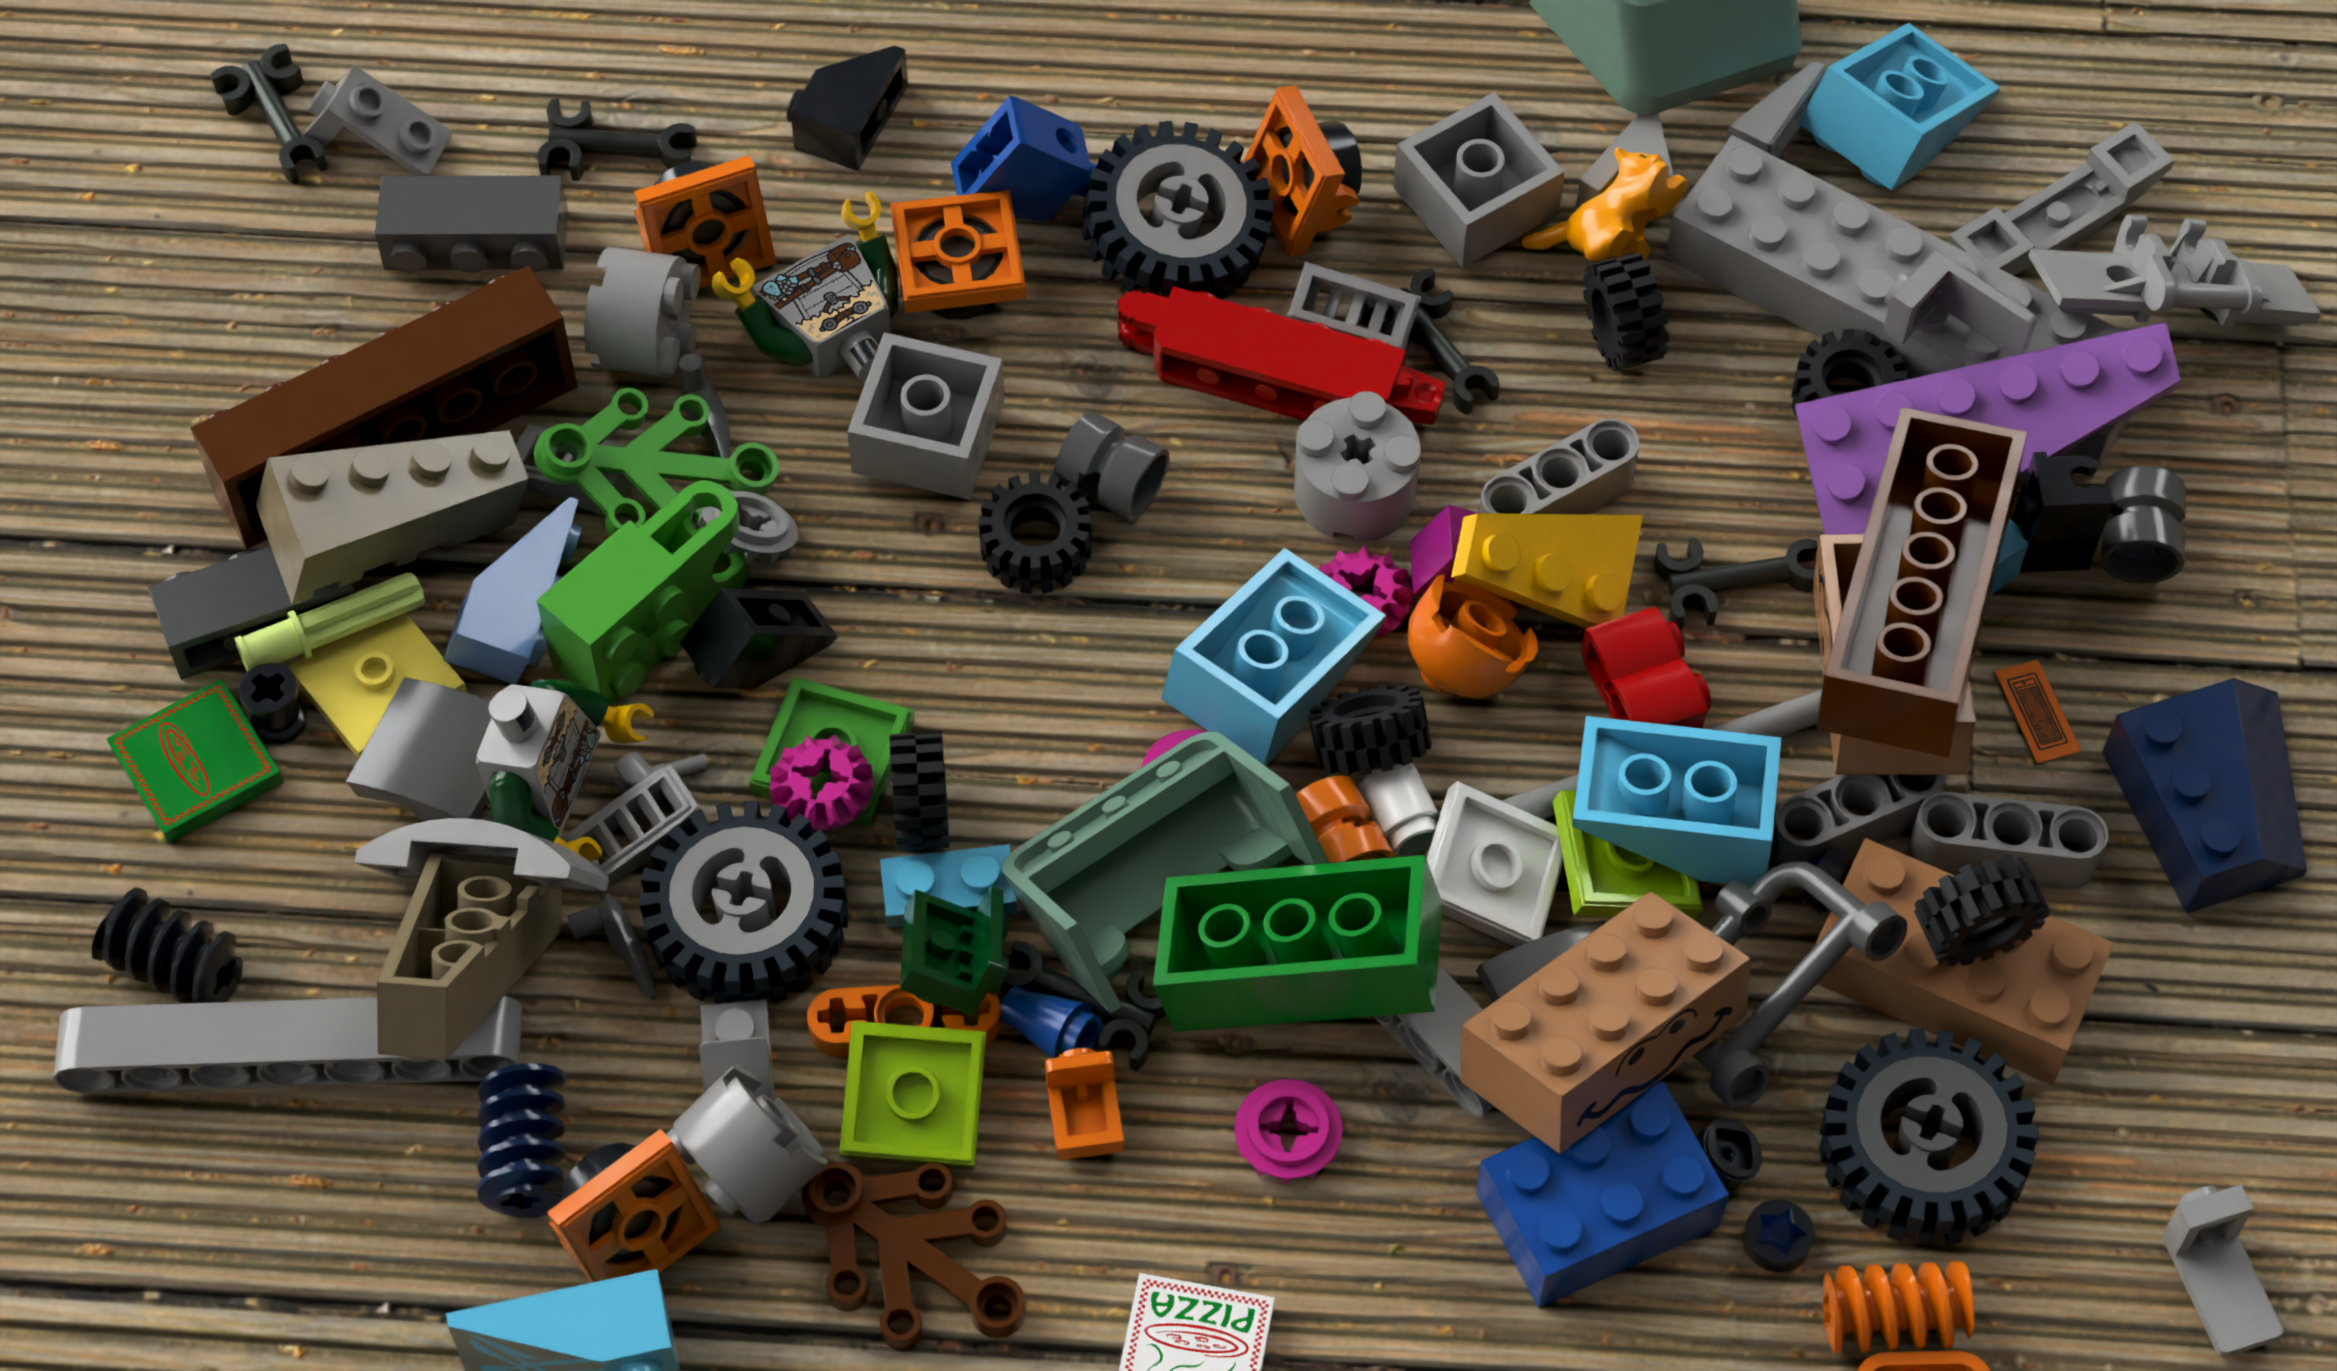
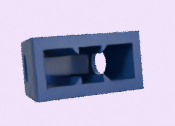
M1010 95L951 162L957 195L1010 190L1014 218L1038 221L1050 219L1072 195L1086 198L1093 169H1097L1098 165L1089 161L1083 130L1077 123Z

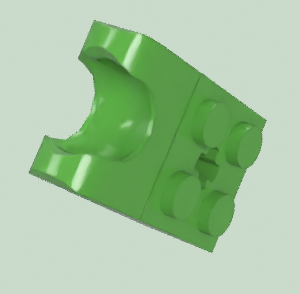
M706 480L696 481L685 487L640 527L631 520L627 521L536 600L551 664L570 682L608 697L610 706L620 696L627 697L635 692L643 683L646 674L663 658L674 656L683 649L680 641L721 588H742L748 577L746 561L742 556L735 553L724 554V548L732 541L740 528L738 503L730 490L718 483ZM703 507L720 509L722 513L719 517L711 520L700 531L696 530L691 524L692 515L696 510ZM716 560L729 563L730 567L726 571L712 574Z

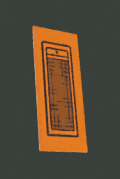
M2038 659L1994 671L2037 764L2081 752Z

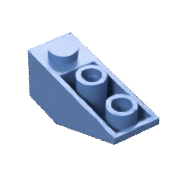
M569 497L473 580L460 606L445 652L444 661L515 685L527 664L538 667L547 643L544 631L540 629L541 618L536 600L563 578L556 575L560 560L570 561L582 530V526L572 523L578 499Z

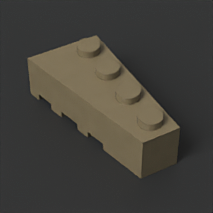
M510 430L270 457L266 463L256 508L291 604L294 605L311 599L316 589L336 583L341 588L362 580L364 572L388 563H392L396 568L415 561L418 553L438 545L448 549L514 525L529 477Z
M430 852L377 981L378 1054L400 1056L411 1062H425L432 1059L447 1060L561 933L562 888H552L514 875L516 859Z

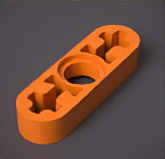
M900 985L830 989L816 996L808 1008L807 1022L810 1039L820 1052L828 1056L847 1057L849 1056L852 1021L867 1022L866 1009H874L875 1023L886 1024V1017L891 1010L902 1005L913 1006L924 1016L920 1026L935 1027L933 1005L941 1004L924 1002L914 994L900 990ZM986 994L978 1008L980 1014L978 1024L973 1026L965 1025L962 1016L963 1012L942 1005L943 1028L986 1031V1045L990 1044L997 1037L1001 1028L1000 1001L997 994ZM843 1012L847 1020L844 1032L838 1034L831 1033L829 1023L832 1020V1013Z

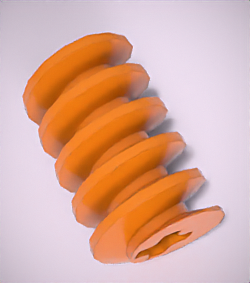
M1962 1261L1949 1262L1944 1276L1935 1262L1922 1263L1916 1278L1907 1263L1895 1264L1890 1271L1889 1279H1887L1885 1271L1879 1264L1867 1265L1863 1271L1861 1282L1852 1265L1840 1266L1836 1271L1833 1282L1828 1272L1824 1274L1823 1319L1827 1339L1833 1354H1841L1847 1333L1854 1334L1861 1353H1869L1874 1332H1881L1889 1352L1897 1351L1902 1331H1909L1917 1351L1925 1350L1929 1330L1937 1331L1942 1347L1945 1350L1953 1348L1957 1329H1964L1968 1339L1972 1338L1974 1332L1973 1291L1968 1268Z

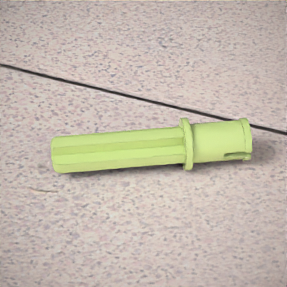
M407 572L299 615H296L294 610L287 612L288 619L248 635L238 636L234 638L235 644L247 672L258 665L266 663L278 664L303 654L305 659L312 657L311 650L422 607L425 603L424 592L417 577L413 573Z

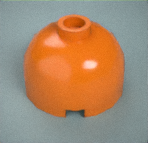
M1445 574L1437 576L1423 594L1409 618L1408 644L1412 657L1420 669L1422 679L1430 688L1441 694L1451 693L1465 698L1481 699L1506 690L1522 675L1539 651L1537 638L1532 628L1529 627L1525 634H1522L1519 627L1512 621L1519 611L1506 598L1457 579L1452 584L1444 582Z

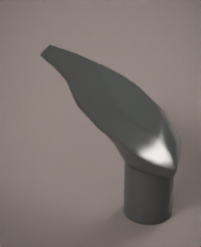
M696 353L685 354L678 362L682 379V395L694 394L707 402L710 408V416L705 429L700 434L709 443L715 457L729 458L730 436L724 406L706 378L702 357ZM685 410L690 421L700 419L694 411Z
M605 892L599 898L598 905L567 916L575 940L605 930L613 951L624 960L638 986L649 999H655L658 996L648 959L618 899Z

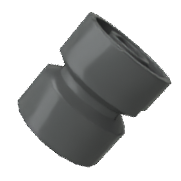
M1090 411L1085 413L1068 433L1057 456L1054 475L1061 477L1062 486L1067 487L1069 483H1072L1078 488V494L1085 498L1098 494V501L1102 507L1129 521H1134L1147 510L1157 495L1168 469L1169 452L1167 449L1138 434L1125 439V430L1121 425Z
M2149 466L2130 467L2112 474L2106 479L2104 487L2111 489L2113 500L2102 532L2101 563L2104 570L2114 578L2131 583H2157L2173 578L2182 571L2185 563V531L2180 523L2186 517V487L2183 480L2171 471Z

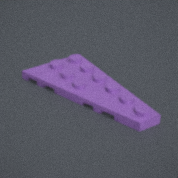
M2166 322L1795 404L1796 416L1824 534H1865L1901 407L2026 431L2027 438L2019 476L2020 480L2026 477L2034 452H2046L2047 457L2062 456L2076 448L2078 443L2110 424L2113 426L2180 387L2181 378Z

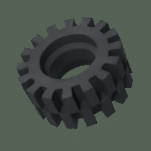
M1634 252L1586 266L1583 283L1587 289L1583 290L1584 300L1589 306V309L1586 310L1587 318L1592 321L1593 329L1591 332L1594 340L1598 339V350L1602 357L1605 356V362L1608 367L1618 371L1664 358L1668 351L1666 342H1669V333L1664 327L1665 324H1668L1667 314L1662 312L1661 304L1664 303L1662 293H1657L1656 286L1658 282L1655 275L1650 274V265L1647 260H1643L1640 253Z
M1843 329L1841 340L1838 341L1833 331L1823 334L1821 344L1814 339L1807 346L1806 354L1802 353L1799 359L1791 397H1794L1792 402L1794 415H1796L1795 404L1835 396L1826 386L1827 381L1833 378L1849 377L1857 379L1869 388L1907 380V371H1902L1904 360L1900 354L1890 358L1893 346L1885 340L1878 348L1874 346L1875 335L1868 332L1864 333L1862 341L1854 340V329Z
M1029 473L1030 483L1022 485L1019 475L1008 478V492L998 484L991 490L992 501L985 498L981 506L982 516H979V535L982 560L987 561V570L992 577L1000 573L1001 584L1011 589L1015 580H1019L1021 593L1031 594L1032 583H1041L1042 594L1053 592V580L1058 579L1064 588L1072 583V571L1080 576L1086 569V558L1090 559L1092 526L1089 504L1085 497L1079 499L1078 488L1072 483H1069L1062 491L1061 477L1051 474L1048 484H1042L1040 473ZM1041 520L1057 526L1060 534L1056 540L1049 544L1027 546L1015 541L1012 537V531L1024 522Z
M1380 685L1377 690L1371 691L1369 687L1359 688V693L1355 694L1344 692L1337 695V700L1328 698L1320 702L1321 706L1313 707L1310 710L1311 714L1308 715L1318 767L1325 769V772L1329 774L1339 771L1340 775L1350 776L1353 772L1359 771L1361 776L1369 775L1373 769L1381 768L1382 772L1393 770L1394 764L1398 763L1403 766L1413 762L1412 757L1421 758L1427 754L1426 750L1432 747L1423 694H1420V690L1416 688L1409 690V687L1405 685H1399L1394 689H1391V685Z
M942 731L889 735L897 851L950 848Z
M2002 855L1996 862H1994L1992 857L1982 859L1979 866L1972 868L1970 864L1959 868L1960 874L1954 877L1947 874L1938 880L1940 883L1939 887H1929L1923 892L1925 898L1917 900L1915 904L1916 910H1914L1936 960L1940 964L1944 962L1946 966H1954L1959 961L1962 966L1971 965L1977 957H1981L1982 961L1994 958L1993 952L2000 949L2005 953L2015 948L2013 944L2015 941H2026L2032 937L2033 933L2031 930L2041 929L2046 923L2044 918L2050 915L2049 907L2027 862L2019 856L2012 859L2011 855Z

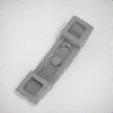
M2134 121L2090 148L2087 161L2082 166L2005 213L1995 206L1951 233L1948 242L2011 275L2021 273L2034 267L2028 257L2031 249L2065 251L2077 244L2140 198L2173 167L2175 160Z
M471 818L429 820L390 831L357 849L354 861L356 864L393 876L420 878L430 852L516 859L514 875L552 888L607 892L609 878L594 864L565 846L508 825Z

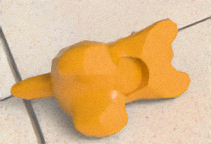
M1616 148L1614 155L1619 164V173L1613 184L1602 194L1583 203L1568 218V221H1563L1539 232L1525 235L1521 240L1522 247L1525 249L1545 250L1567 241L1572 248L1585 255V258L1591 262H1600L1634 252L1640 253L1642 259L1647 260L1651 249L1646 243L1644 234L1646 224L1674 209L1682 200L1689 181L1681 175L1668 178L1670 168L1659 154L1630 153L1622 148Z

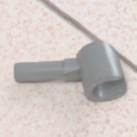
M631 752L616 761L614 768L619 775L614 778V782L624 793L648 775L668 764L674 767L679 776L708 769V761L705 754L651 767L640 753Z

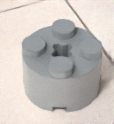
M611 246L605 248L595 267L607 269L602 286L590 285L586 303L584 323L585 348L587 353L598 354L590 364L594 368L668 378L671 374L675 373L679 358L694 352L697 334L696 325L688 323L690 300L694 301L699 291L700 267L696 264L687 263L680 256Z
M1368 391L1356 393L1352 398L1330 402L1313 412L1300 425L1297 431L1295 452V502L1304 519L1323 534L1334 537V532L1354 535V541L1376 540L1397 530L1407 520L1412 510L1418 487L1421 446L1418 434L1412 423L1399 410L1386 404L1379 394Z
M734 1064L673 1123V1128L666 1135L673 1142L684 1162L691 1166L697 1162L709 1175L710 1179L704 1184V1188L721 1208L731 1215L739 1209L750 1221L760 1225L763 1221H769L828 1164V1160L820 1156L824 1150L796 1114L779 1097L775 1101H772L763 1094L758 1097L754 1091L762 1082L746 1069Z

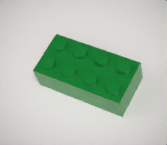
M1416 855L1167 877L1153 987L1174 1032L1435 1012L1443 903L1426 856Z

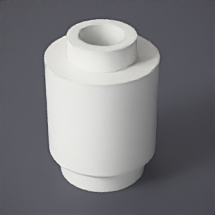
M1397 763L1393 765V770L1382 772L1381 768L1373 769L1369 775H1363V780L1358 787L1371 809L1370 821H1375L1380 826L1395 857L1416 856L1429 850L1440 815L1415 765L1410 763L1403 766Z

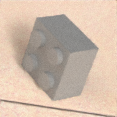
M1493 92L1398 143L1396 147L1393 188L1460 267L1464 268L1558 216L1565 171L1498 95Z
M884 332L847 431L852 473L971 500L1005 401L1003 359Z

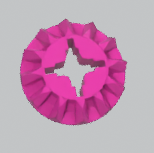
M1364 545L1358 553L1345 554L1339 550L1335 558L1328 564H1320L1319 571L1351 592L1352 586L1350 583L1360 587L1365 581L1374 579L1373 595L1375 597L1369 594L1361 596V599L1386 615L1384 624L1373 638L1393 631L1407 617L1412 603L1413 590H1411L1407 569H1400L1393 562L1390 552L1384 556L1371 554Z
M835 733L829 739L815 740L807 734L802 744L792 749L784 747L781 759L775 767H771L770 793L773 803L786 807L787 820L790 823L793 822L798 814L810 820L813 831H819L820 829L821 831L832 830L849 824L865 810L873 794L874 780L871 764L862 755L858 744L854 746L845 744L839 740ZM825 765H829L832 780L837 783H826L822 791H818L817 798L814 800L811 780L806 776L816 777L819 774L820 768L824 769Z
M1281 1079L1261 1085L1244 1099L1235 1118L1234 1132L1240 1157H1245L1254 1167L1258 1176L1267 1174L1277 1177L1286 1185L1292 1179L1305 1176L1313 1180L1319 1170L1329 1162L1334 1163L1342 1140L1343 1127L1337 1106L1323 1090L1305 1081ZM1286 1110L1293 1111L1292 1120L1296 1121V1130L1307 1133V1136L1301 1135L1296 1137L1294 1146H1291V1152H1284L1280 1135L1269 1133V1131L1281 1129L1282 1120H1286Z

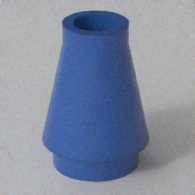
M1019 985L1013 986L1007 992L1000 1006V1021L1012 1026L1051 1058H1057L1061 1053L1075 1048H1090L1094 1050L1098 1043L1099 1033L1102 1030V1019L1092 1013L1091 1006L1088 1003L1029 991Z

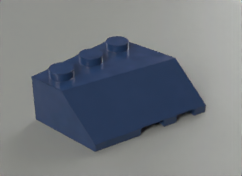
M2232 678L2117 714L2102 753L2186 914L2305 875L2307 867L2278 692Z

